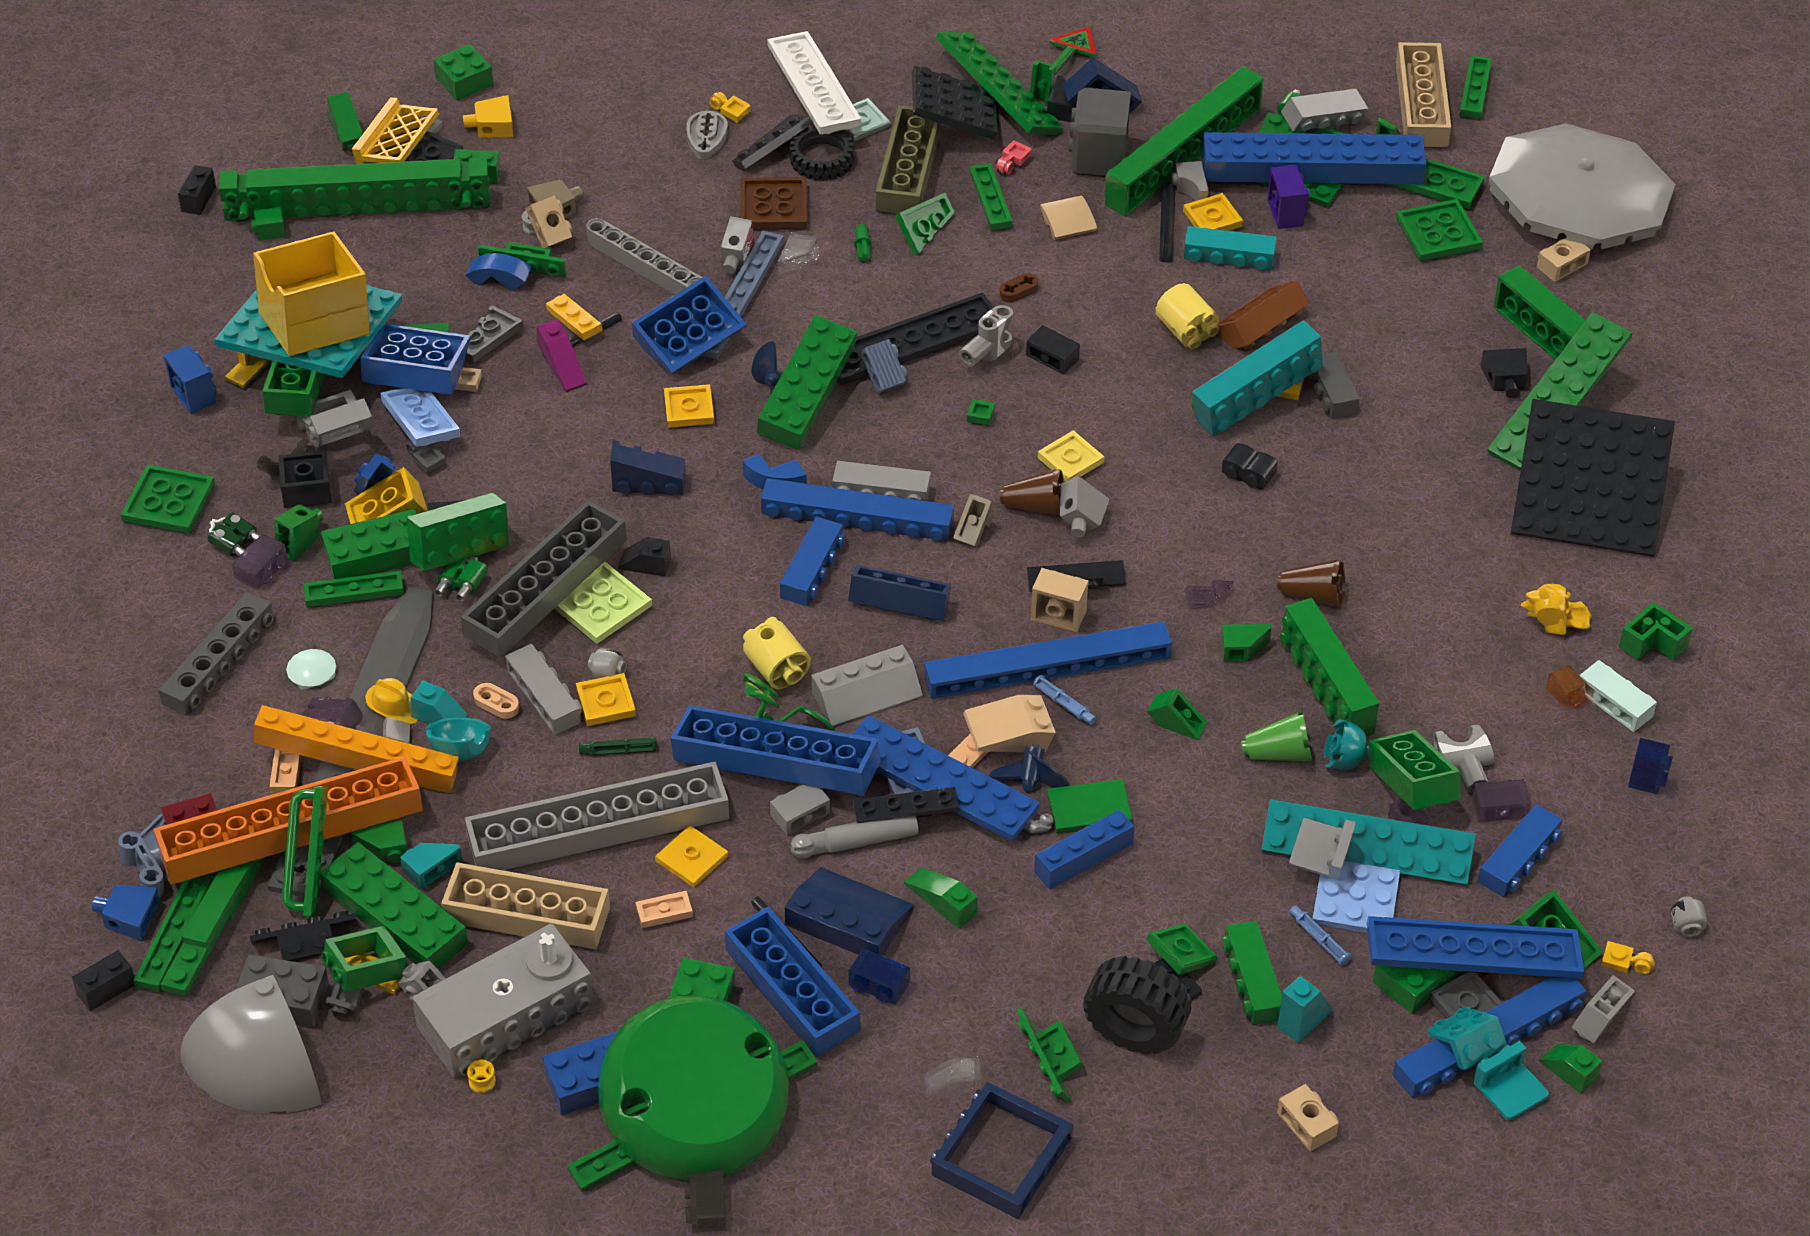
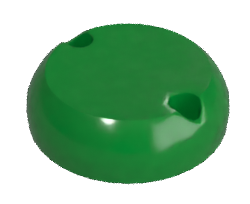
M697 995L677 996L655 1002L629 1018L618 1030L607 1048L600 1068L598 1085L599 1105L603 1120L614 1141L624 1153L637 1164L655 1174L688 1182L712 1181L739 1172L757 1160L770 1147L780 1130L787 1110L789 1093L788 1071L784 1057L771 1033L750 1013L734 1004L712 997Z

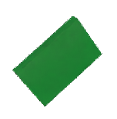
M1123 779L1048 788L1047 794L1056 834L1078 832L1119 809L1132 823Z

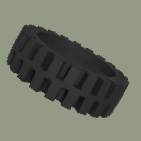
M812 126V130L807 127L804 129V132L801 131L792 138L790 143L791 166H793L795 172L798 171L799 175L803 176L805 174L807 179L813 176V179L819 181V177L823 181H828V177L831 180L836 179V175L841 177L844 175V172L847 173L853 166L854 144L852 138L848 137V133H842V130L830 134H820L815 126ZM816 144L836 146L843 152L838 158L827 162L812 161L801 154L804 149Z

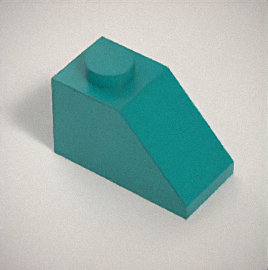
M423 680L411 696V717L429 724L446 718L467 717V713L445 689Z
M420 843L416 847L407 850L400 857L402 872L421 890L455 868L456 862H463L461 847L458 844Z

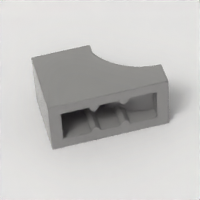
M1201 161L1175 163V172H1171V182L1173 185H1176L1177 193L1188 194L1195 201L1207 198L1208 187Z

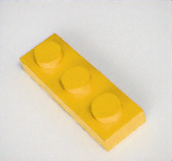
M565 294L546 303L547 310L582 340H586L603 331L602 324Z

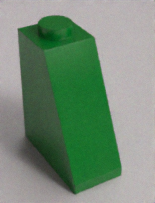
M349 92L327 96V117L342 151H352V148L363 133Z

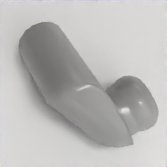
M1042 814L1039 820L1031 819L1023 829L1031 834L1048 832L1052 828L1053 817L1049 814Z

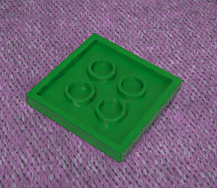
M1458 199L1396 211L1395 218L1419 261L1482 249L1483 241Z
M147 464L120 514L121 519L124 522L190 534L215 484L214 477Z

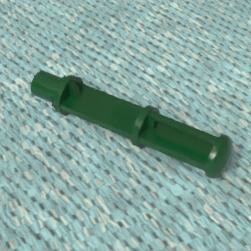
M655 737L591 741L589 744H579V753L595 756L655 752L658 744Z

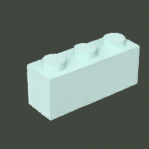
M1600 660L1579 676L1576 690L1631 731L1635 732L1653 717L1657 702Z

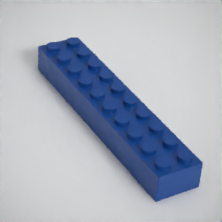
M1204 132L1202 155L1206 181L1269 182L1270 168L1297 165L1299 173L1303 174L1304 183L1423 184L1426 159L1423 135Z

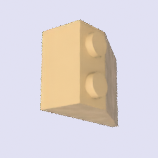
M1016 695L967 709L963 713L977 751L1025 752L1026 746L1032 747L1033 744L1039 745V748L1045 749L1046 752L1056 733L1041 695Z

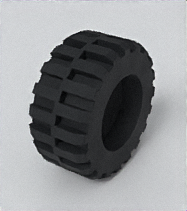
M1126 956L1111 958L1098 967L1083 1001L1085 1016L1088 1022H1091L1095 1031L1102 1033V1037L1106 1040L1110 1039L1115 1045L1126 1047L1132 1052L1141 1051V1054H1149L1151 1052L1157 1054L1172 1048L1177 1043L1192 1009L1184 984L1179 983V979L1174 974H1169L1167 969L1154 965L1152 961H1143L1139 957L1127 958Z

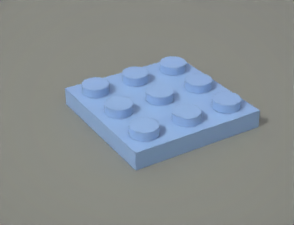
M1345 861L1339 880L1320 875L1313 920L1322 926L1367 933L1366 922L1368 916L1393 918L1400 870Z

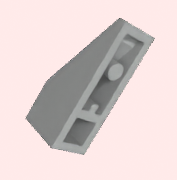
M1613 975L1586 1005L1572 1028L1582 1038L1595 1043L1635 990Z

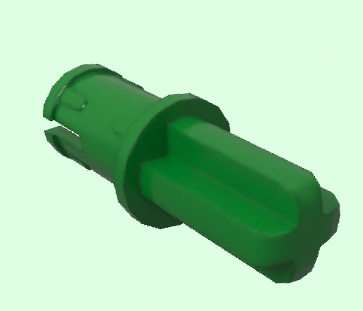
M859 224L855 227L856 239L854 247L857 249V258L862 263H865V261L871 258L870 247L872 242L869 238L868 226Z

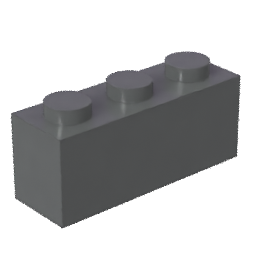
M1337 352L1322 354L1323 366L1317 372L1311 373L1307 377L1314 382V390L1316 395H1320L1324 412L1328 411L1331 419L1358 414L1360 398Z

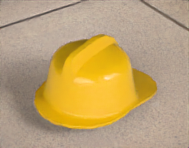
M393 678L379 679L376 685L367 691L365 696L366 704L374 712L385 718L389 717L409 723L410 725L418 720L411 717V696L413 694L409 693L404 684L399 680Z

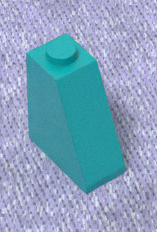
M1299 976L1282 992L1277 1028L1299 1043L1332 1012V1008L1319 989Z

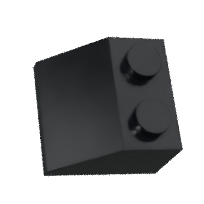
M326 450L278 455L284 508L297 505L309 506L332 503Z

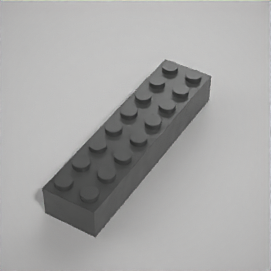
M587 500L461 616L463 636L502 658L627 541L625 520Z

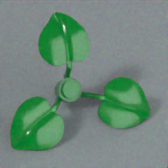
M744 672L743 682H745L744 686L747 697H757L763 700L758 713L754 717L773 720L774 718L766 713L765 710L768 703L779 709L780 706L770 697V694L778 698L779 694L770 685L761 681L756 676ZM749 682H753V683L757 684L758 686H760V687L763 689L764 692H762L758 687H756L755 685H753V684H751V683H749ZM804 705L803 707H796L778 720L785 722L796 713L802 712L818 718L831 731H836L823 715Z

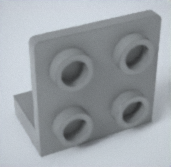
M1304 818L1289 865L1339 880L1356 822L1345 820L1343 828H1336Z

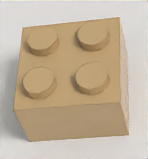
M1041 568L1032 588L1031 620L1078 632L1086 614L1088 580Z

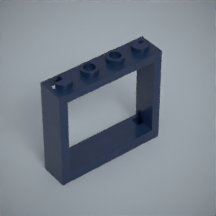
M987 1082L982 1090L978 1089L975 1092L969 1109H964L961 1112L955 1129L948 1131L942 1148L934 1151L930 1159L932 1176L1019 1219L1072 1140L1073 1124ZM988 1102L1054 1134L1014 1194L948 1162Z

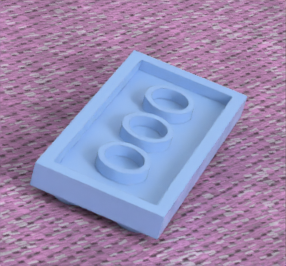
M400 388L381 393L382 403L416 447L460 437V428L432 392Z

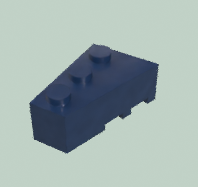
M1094 57L1063 84L1068 101L1073 103L1077 101L1078 92L1083 88L1131 92L1130 113L1142 103L1136 84Z
M613 440L610 458L613 492L623 494L632 492L647 495L652 493L667 495L684 494L686 478L684 458L658 451L655 454L644 452L642 447L634 446L633 449L620 445V441Z

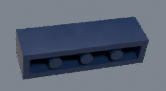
M856 565L851 575L848 601L855 602L861 606L879 607L885 611H899L909 616L919 615L929 620H943L948 610L951 584Z

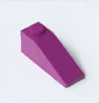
M556 319L537 326V344L563 389L568 392L587 385L568 335L559 320Z

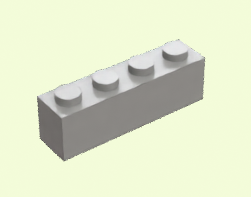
M1357 89L1291 97L1281 110V113L1292 131H1307L1314 128L1322 129L1328 126L1356 124L1362 120L1368 107Z
M837 461L832 488L928 501L931 487V472Z
M530 644L505 655L507 671L554 735L581 723L580 713H582V707L577 699L573 700L565 683L561 684L553 667L549 668L541 651H537Z

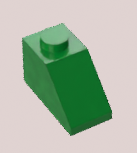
M1178 688L1156 694L1147 710V713L1160 727L1195 740L1199 739L1207 724L1206 719Z
M402 820L377 824L351 832L353 846L359 842L384 863L400 862V857L407 851Z
M1556 1044L1539 1059L1540 1063L1580 1094L1598 1079L1603 1062L1583 1045Z

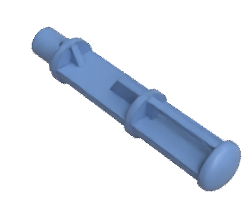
M1040 675L1034 680L1033 686L1036 689H1040L1051 697L1055 703H1059L1077 716L1078 720H1084L1090 725L1095 723L1096 716L1090 713L1089 708L1079 704L1068 696L1063 689L1060 690L1046 680L1045 676Z
M1297 905L1290 909L1289 913L1296 919V923L1301 925L1318 941L1319 946L1324 947L1338 961L1340 966L1349 963L1351 954L1342 949L1332 939L1331 934H1327L1312 920L1308 912L1302 911Z

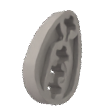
M701 111L693 114L687 121V140L691 151L699 159L711 158L720 150L726 140L728 123L726 118L718 112ZM710 120L708 136H705L706 122Z

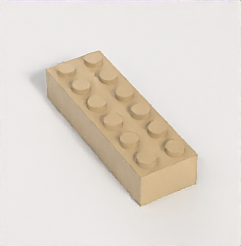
M1398 42L1396 70L1404 135H1423L1424 147H1448L1451 121L1441 43Z
M457 862L441 903L442 908L467 927L526 937L552 923L568 945L597 949L610 910L609 891L605 888Z

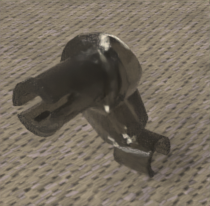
M300 439L297 442V448L291 454L314 452L315 447L307 445L310 441L309 439ZM265 455L261 456L257 461V468L269 474L273 482L280 483L279 462H275Z

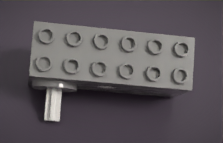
M552 923L412 997L417 1028L454 1079L460 1075H467L468 1067L472 1062L476 1060L492 1062L499 1054L508 1049H516L520 1046L521 1042L530 1037L540 1036L545 1029L554 1024L560 1025L564 1023L569 1016L577 1012L586 1011L594 1003L591 973Z

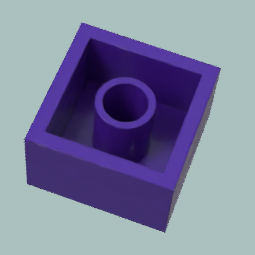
M1297 165L1270 168L1267 201L1277 228L1304 226V218H1307L1308 215L1306 201H1309L1310 195L1308 188L1304 187L1303 174L1299 173Z

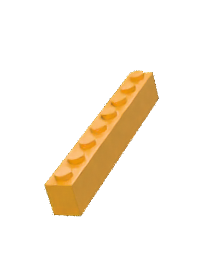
M262 705L254 723V743L355 770L405 756L418 786L431 790L450 793L457 776L458 756Z

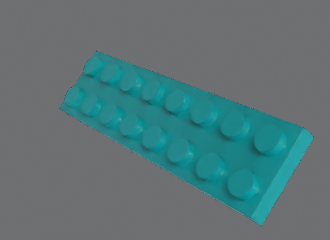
M1272 799L1269 801L1262 851L1291 856L1304 818L1336 828H1343L1345 820L1356 822L1345 861L1400 870V874L1468 885L1476 833Z

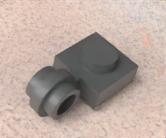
M409 438L405 444L409 454L413 455V461L426 474L446 464V457L432 443L426 447H416Z

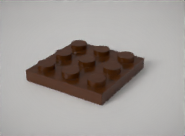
M806 177L741 178L740 218L752 220L753 229L807 228Z

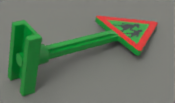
M1090 27L1049 39V44L1065 48L1052 65L1037 60L1034 62L1030 93L1033 94L1034 99L1037 98L1045 101L1044 106H1047L1054 86L1055 75L1075 52L1096 57Z

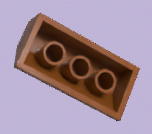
M1297 280L1272 286L1219 321L1218 326L1220 329L1216 336L1234 349L1243 347L1246 350L1256 344V339H1262L1272 333L1271 329L1274 327L1279 328L1285 325L1287 318H1293L1303 312L1302 308L1307 306L1309 302Z

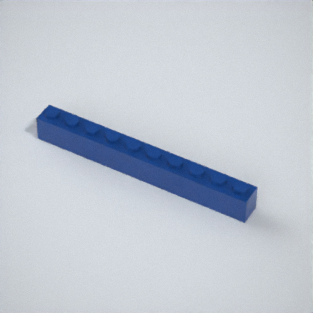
M1164 621L1016 647L959 655L951 658L935 659L924 662V678L930 698L934 699L1034 682L1040 675L1045 676V679L1168 659L1171 658L1172 642Z

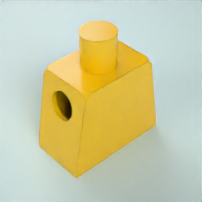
M508 95L478 101L474 104L475 114L463 115L464 128L477 127L478 137H513Z

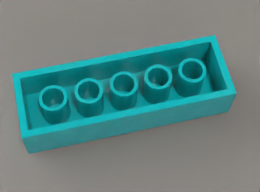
M1303 320L1194 390L1193 400L1196 420L1214 436L1226 431L1229 426L1237 421L1243 420L1248 414L1257 408L1263 407L1265 403L1274 397L1280 396L1285 390L1300 383L1302 379L1311 373L1317 372L1323 366L1321 336Z

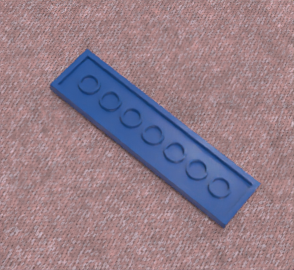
M869 715L852 733L853 735L878 739L881 762L876 770L877 773L914 792L955 787L959 810L953 812L1011 842L1015 840L1039 810L1040 802Z
M1368 916L1366 922L1371 965L1582 978L1584 974L1577 929Z

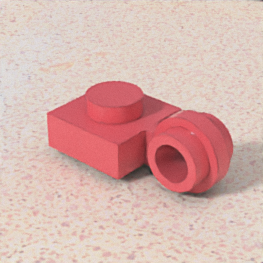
M1013 140L1002 151V157L998 160L996 169L1003 175L1005 173L1010 174L1014 164L1021 166L1031 156L1032 148Z

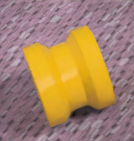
M476 1060L469 1065L467 1070L468 1082L473 1091L486 1093L495 1086V1071L491 1062Z

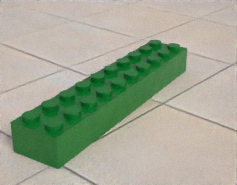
M1243 66L1237 72H1233L1224 82L1219 83L1210 93L1205 94L1200 101L1194 103L1173 122L1166 125L1159 133L1153 135L1145 144L1139 146L1131 155L1125 157L1117 166L1111 168L1106 174L1105 205L1126 217L1160 190L1164 182L1168 183L1171 181V172H1175V163L1195 162L1202 156L1204 132L1231 133L1261 109L1264 77Z

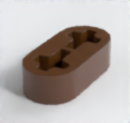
M1026 273L1003 283L1000 286L1001 300L1012 303L1035 293L1038 290L1037 276Z

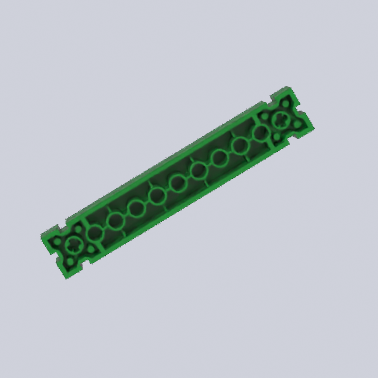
M469 158V163H461L460 159L252 169L247 170V174H238V170L220 171L219 193L221 202H223L222 209L225 221H238L248 217L255 220V210L281 207L282 218L415 212L423 210L437 211L442 209L458 210L464 207L468 208L473 205V208L478 209L490 207L487 158Z

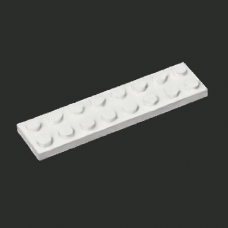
M808 31L768 39L770 51L820 134H830L835 131L850 130L861 126V117Z

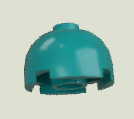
M1339 719L1332 726L1336 728L1334 734H1328L1326 739L1324 758L1329 756L1330 763L1325 766L1339 771L1353 770L1362 760H1366L1368 757L1369 746L1367 745V738L1364 731L1358 725ZM1336 754L1341 757L1339 760H1335L1333 756Z

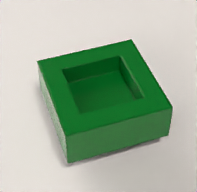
M972 399L967 413V422L989 426L995 410V403Z

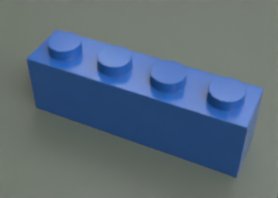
M819 517L814 519L780 582L781 599L807 606L811 598H816L819 583L824 582L827 577L828 566L835 563L837 549H842L846 536L843 535V524Z
M1536 804L1482 865L1478 883L1503 898L1510 891L1515 892L1521 883L1522 876H1529L1534 869L1535 861L1537 859L1542 860L1549 850L1548 846L1551 843L1556 844L1561 838L1563 831L1560 828L1563 819Z
M1119 809L1035 854L1034 873L1050 890L1132 845L1135 826Z

